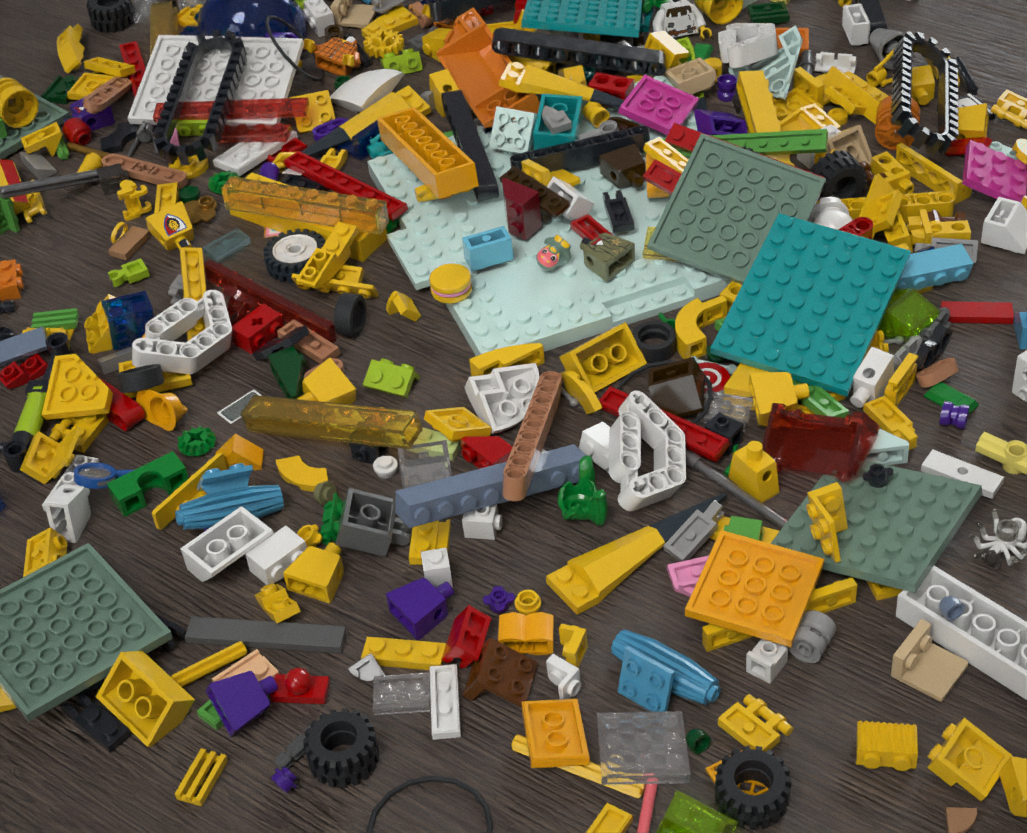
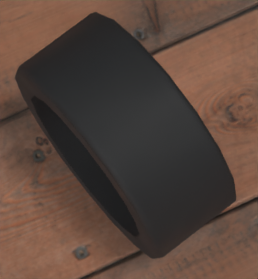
M343 293L338 298L335 306L334 327L339 335L357 337L364 328L366 302L362 295Z
M644 322L637 326L632 333L646 362L654 363L668 360L676 351V331L665 322ZM650 338H660L666 341L660 345H647L643 343L644 340Z
M160 364L136 367L116 375L121 393L141 391L164 383Z

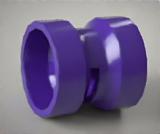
M724 74L718 77L717 86L719 89L717 90V98L719 100L730 102L737 98L736 76Z
M944 401L939 425L948 426L952 424L958 429L965 430L970 406L963 404L955 406L953 402Z

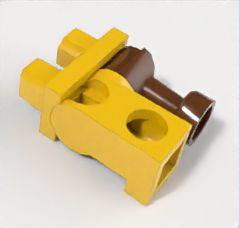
M887 151L871 157L870 165L865 161L859 162L866 170L865 172L868 176L866 180L869 183V189L874 175L880 174L891 185L890 192L898 189L902 194L914 193V184L910 181L911 172L906 170Z
M919 209V216L907 217V229L910 232L912 245H915V243L931 244L932 237L971 239V230L968 220H966L965 212H957L954 217H941L940 213L936 210L927 212L926 209Z

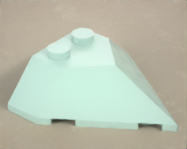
M796 25L778 36L783 47L778 50L777 55L763 59L752 67L750 64L738 68L728 67L729 73L736 76L738 80L739 71H763L765 79L769 81V92H772L774 97L786 100L803 42Z

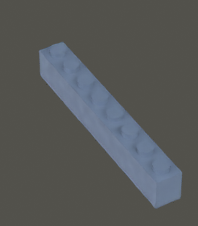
M574 444L542 452L526 496L561 487L568 481H571V483L579 482V462L581 457L586 456V454ZM507 462L395 491V513L409 528L510 501L503 497V471Z

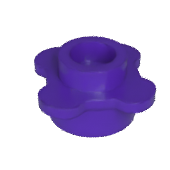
M501 586L494 587L489 595L483 597V603L489 605L491 611L495 613L507 611L510 603L515 600V595L506 592Z

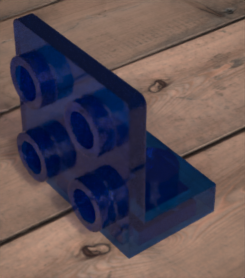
M377 120L354 135L351 141L335 146V148L347 150L348 154L360 160L369 154L367 151V146L371 145L369 140L380 133Z
M146 290L101 301L109 326L113 350L131 347L136 339L142 338L145 334L146 323L154 318L153 308Z

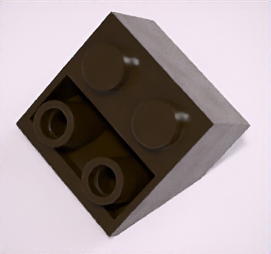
M694 357L649 369L648 388L650 396L660 409L678 417L704 411L705 375Z

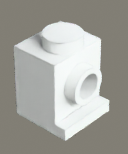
M761 639L755 648L746 654V672L770 684L787 663L788 648L784 645Z

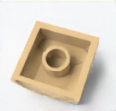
M700 57L665 71V75L677 89L690 95L699 91L709 90L715 84V70Z
M861 125L850 127L828 137V153L833 149L839 152L844 150L847 153L849 152L858 162L865 161L869 165L871 164L872 154Z

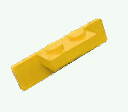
M831 66L823 80V84L827 86L824 93L830 97L829 100L837 105H841L845 113L854 116V114L864 115L876 125L877 107L880 101L837 67Z
M880 174L874 175L859 217H868L873 221L872 240L875 233L892 227L903 194L898 189L890 192L891 185Z
M343 265L328 282L318 288H314L324 293L334 291L339 294H359L365 299H370V297L378 298L379 295L373 285L361 283L365 272L362 267ZM292 274L291 278L298 288L304 290L313 288L296 283L299 274Z
M218 452L152 511L157 529L162 530L176 517L175 511L179 510L180 504L207 495L205 491L198 492L197 485L205 471L219 468L220 471L228 469L224 454Z

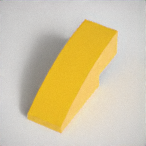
M541 343L513 345L469 359L471 377L491 374L495 368L536 363L539 366L545 363L543 345Z

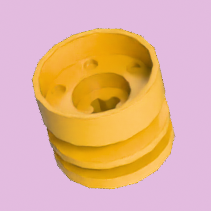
M694 0L696 6L716 24L722 25L734 20L743 7V0Z
M10 77L1 78L0 118L4 123L13 128H22L30 124L38 113L39 103L37 97L17 80Z

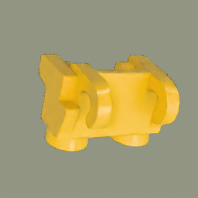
M123 180L120 183L121 190L117 191L119 200L124 199L127 210L122 212L125 221L141 217L140 214L149 212L152 209V205L148 201L145 202L146 207L141 206L139 197L148 192L145 185H141V190L137 191V185L132 180Z

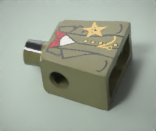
M602 233L594 240L585 237L580 243V249L583 250L585 266L606 282L635 261V243L608 233Z

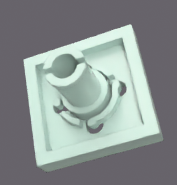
M496 106L489 147L516 153L531 151L537 114Z

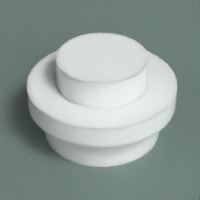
M392 456L379 457L373 463L374 472L381 478L392 477L398 468L397 460Z

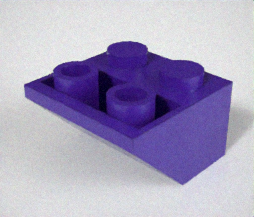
M701 109L694 110L697 131L707 135L747 133L745 120L731 113Z

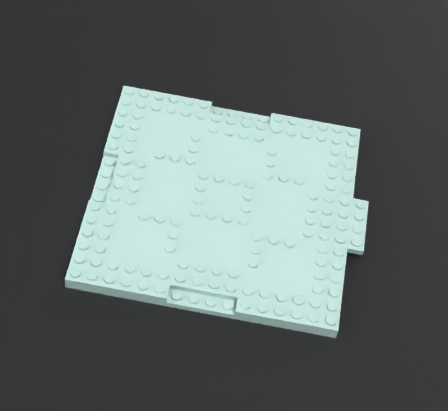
M664 75L654 77V79L674 87ZM583 100V108L589 101ZM602 105L610 113V117H622L640 126H645L619 114L618 107ZM693 110L682 126L697 131ZM582 116L579 135L598 129ZM648 127L650 141L658 137H667V135ZM482 128L477 129L499 189V198L477 201L472 188L468 192L452 195L450 198L439 199L437 197V200L418 202L415 197V188L424 185V183L394 153L367 161L369 174L378 190L407 203L408 210L396 218L400 221L399 226L402 230L387 234V239L414 288L419 290L429 287L431 272L444 264H460L470 271L472 282L471 294L463 301L445 304L476 356L499 348L531 343H541L545 352L606 332L624 322L628 325L656 316L661 312L665 313L684 307L687 303L697 298L703 301L718 296L732 282L647 249L649 240L671 195L669 194V197L647 198V181L645 180L642 186L635 188L633 185L618 188L600 174L599 163L567 171L580 177L581 183L575 185L574 188L594 203L588 214L612 233L613 236L635 243V261L608 282L604 281L585 266L583 250L580 249V243L583 238L571 229L570 222L572 221L563 216L562 212L556 218L551 216L552 219L546 224L541 221L542 227L527 240L509 233L512 239L513 260L471 271L464 258L462 238L504 226L508 232L503 187L499 178L511 169L510 157L518 153L490 148L492 131L484 133ZM454 136L448 137L457 146ZM534 139L532 141L531 150H534ZM645 152V153H641L643 159L645 160V164H646V154H648V153H646V152ZM621 190L629 206L635 230L622 233L612 232L604 208L602 196L604 192H608L610 199H616V191ZM558 234L570 244L571 260L567 262L565 257H562L553 270H544L538 265L536 255L547 245L544 243L545 239Z

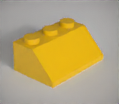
M626 322L559 356L565 370H571L581 376L579 380L589 384L594 393L647 364Z
M143 651L120 652L96 695V698L147 747H152L182 723L195 701L190 694Z

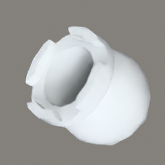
M824 197L819 199L820 202L815 205L808 221L838 230L853 219L849 216L846 205L839 198Z

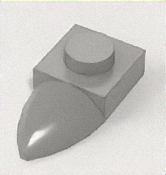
M544 106L542 119L552 134L572 129V122L563 110L557 111L554 108Z

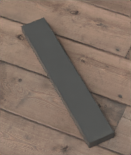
M192 616L185 634L186 643L231 646L242 641L245 647L342 653L347 630L346 626L276 623Z

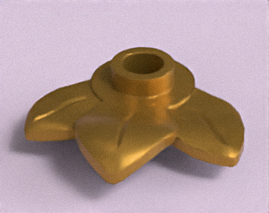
M202 196L198 201H190L184 204L191 225L197 224L201 220L208 222L215 217L217 202L212 196Z

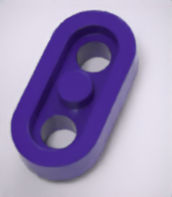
M336 118L316 126L312 130L314 140L318 141L347 122L348 119Z

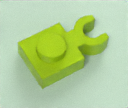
M141 258L121 265V270L108 272L114 287L122 285L127 280L129 283H133L150 276Z

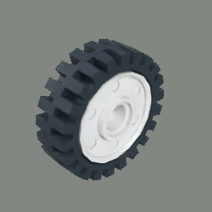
M295 229V232L287 230V234L281 232L279 237H272V241L269 240L267 242V246L264 247L263 251L267 272L275 280L279 279L283 283L287 280L288 283L293 284L292 274L301 273L316 248L321 249L325 244L324 237L322 238L321 234H316V231L313 230L309 233V229H304L303 232L300 229Z

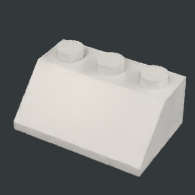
M241 506L180 549L187 570L203 582L218 574L274 533L271 528Z

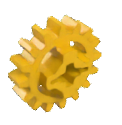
M383 29L380 32L377 30L375 34L370 33V37H365V41H363L365 51L369 53L370 57L375 55V58L379 56L384 58L383 54L392 52L398 55L399 51H402L403 47H405L403 35L399 34V31L393 33L392 29L389 31Z

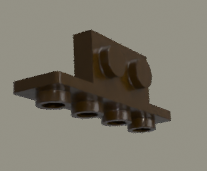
M515 166L499 178L501 183L503 178H507L538 191L541 221L545 224L552 219L551 216L556 218L570 207L568 200Z

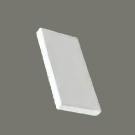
M278 126V129H259L212 160L213 164L217 168L225 171L230 170L231 173L237 172V175L241 176L267 159L268 155H273L282 149L281 146L295 137L298 138L297 132L282 126Z

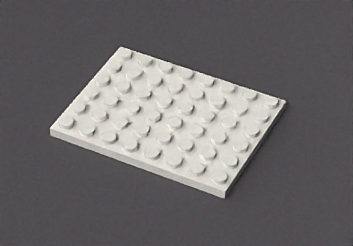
M158 35L127 118L130 124H142L145 121L151 125H157L158 119H161L160 113L164 110L163 105L167 101L166 97L170 93L169 89L171 84H173V78L176 76V70L179 68L180 59L182 60L183 51L187 52L185 46L189 42L198 45L196 36ZM205 36V38L209 39L213 38V36ZM241 37L246 50L247 63L244 66L243 74H241L242 78L238 82V89L235 90L236 95L224 127L278 129L296 69L282 56L271 38ZM275 38L285 54L298 66L304 46L303 39ZM214 49L205 53L200 58L178 120H208L231 54L230 50Z

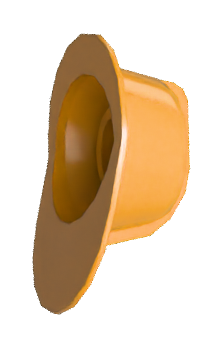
M145 389L139 391L136 397V402L145 412V419L167 431L174 430L176 423L181 420L188 410L173 393L159 394L153 390Z

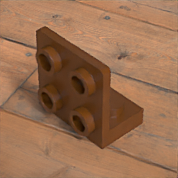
M489 638L482 647L479 659L477 661L473 660L463 697L472 701L479 693L484 694L488 690L521 707L522 702L528 699L537 662Z

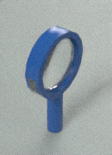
M84 463L74 468L73 481L77 485L89 489L107 488V483L133 470H115L114 467L104 463Z

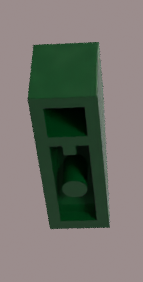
M294 346L268 355L273 376L296 414L300 412L296 399L303 394L302 381L305 374L303 367L306 366V362L302 353L298 354Z

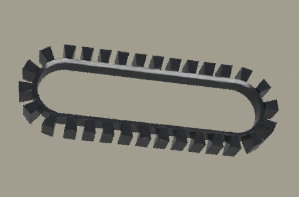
M220 29L212 30L213 38L206 39L202 33L196 36L198 45L189 42L185 46L187 52L183 51L182 60L180 59L179 68L176 70V76H174L173 84H171L169 89L170 93H168L167 101L163 105L164 110L160 113L161 119H158L157 127H155L153 132L160 157H165L167 163L173 165L177 157H179L182 166L190 165L189 157L197 155L199 162L207 159L205 149L215 152L218 148L217 142L221 140V133L224 131V124L226 125L227 116H229L230 107H232L233 99L236 95L235 90L238 89V82L242 78L241 74H243L244 66L247 63L241 37L236 38L235 32L228 30L224 36L225 38H223ZM214 49L230 50L231 54L203 135L200 139L189 145L177 146L171 144L173 132L200 58L205 53Z
M909 31L893 50L892 125L901 126L897 132L902 138L909 134L915 139L911 144L915 148L919 149L922 144H925L928 154L935 155L938 151L942 155L959 135V130H957L959 128L957 123L958 68H956L958 64L955 59L948 58L951 52L947 48L940 51L935 47L938 43L937 40L931 37L926 42L924 41L923 33L916 32L913 35ZM912 52H918L924 58L927 57L938 69V133H932L926 127L920 126L911 114Z

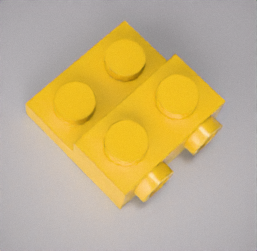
M963 718L957 725L950 723L944 730L941 737L945 741L942 745L937 743L927 757L932 761L927 768L950 786L957 782L974 797L982 801L987 797L1000 776L999 771L1013 755L966 718Z

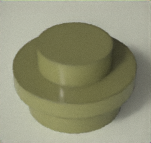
M324 481L316 485L314 498L320 505L324 506L328 501H333V495L337 493L334 483Z

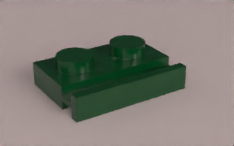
M785 1L750 4L747 6V12L752 23L774 24L789 22L790 20Z
M58 75L41 97L45 100H50L51 103L67 105L72 100L68 99L67 93L80 77L65 76V78H62L61 75Z

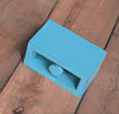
M504 226L462 238L464 258L471 271L513 260L512 239Z

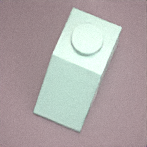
M877 427L852 430L851 451L856 459L884 465L902 464L908 462L909 443Z

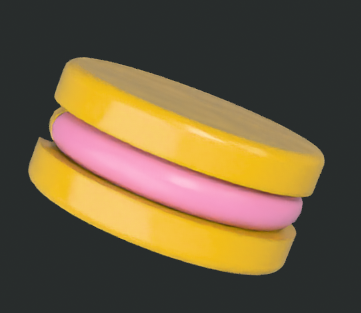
M444 264L434 269L430 274L431 294L439 302L457 303L465 300L472 292L471 273L463 265Z

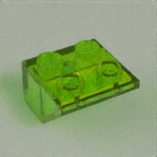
M896 288L877 331L882 330L887 337L905 336L910 338L911 336L918 335L919 331L925 326L930 325L932 320L940 314V311L915 289Z
M677 790L656 833H734L739 821L689 794Z

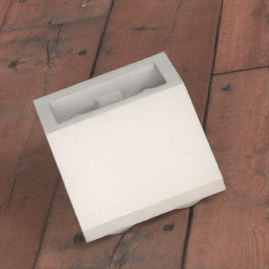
M998 197L984 220L981 243L1025 254L1027 251V210L1021 202Z

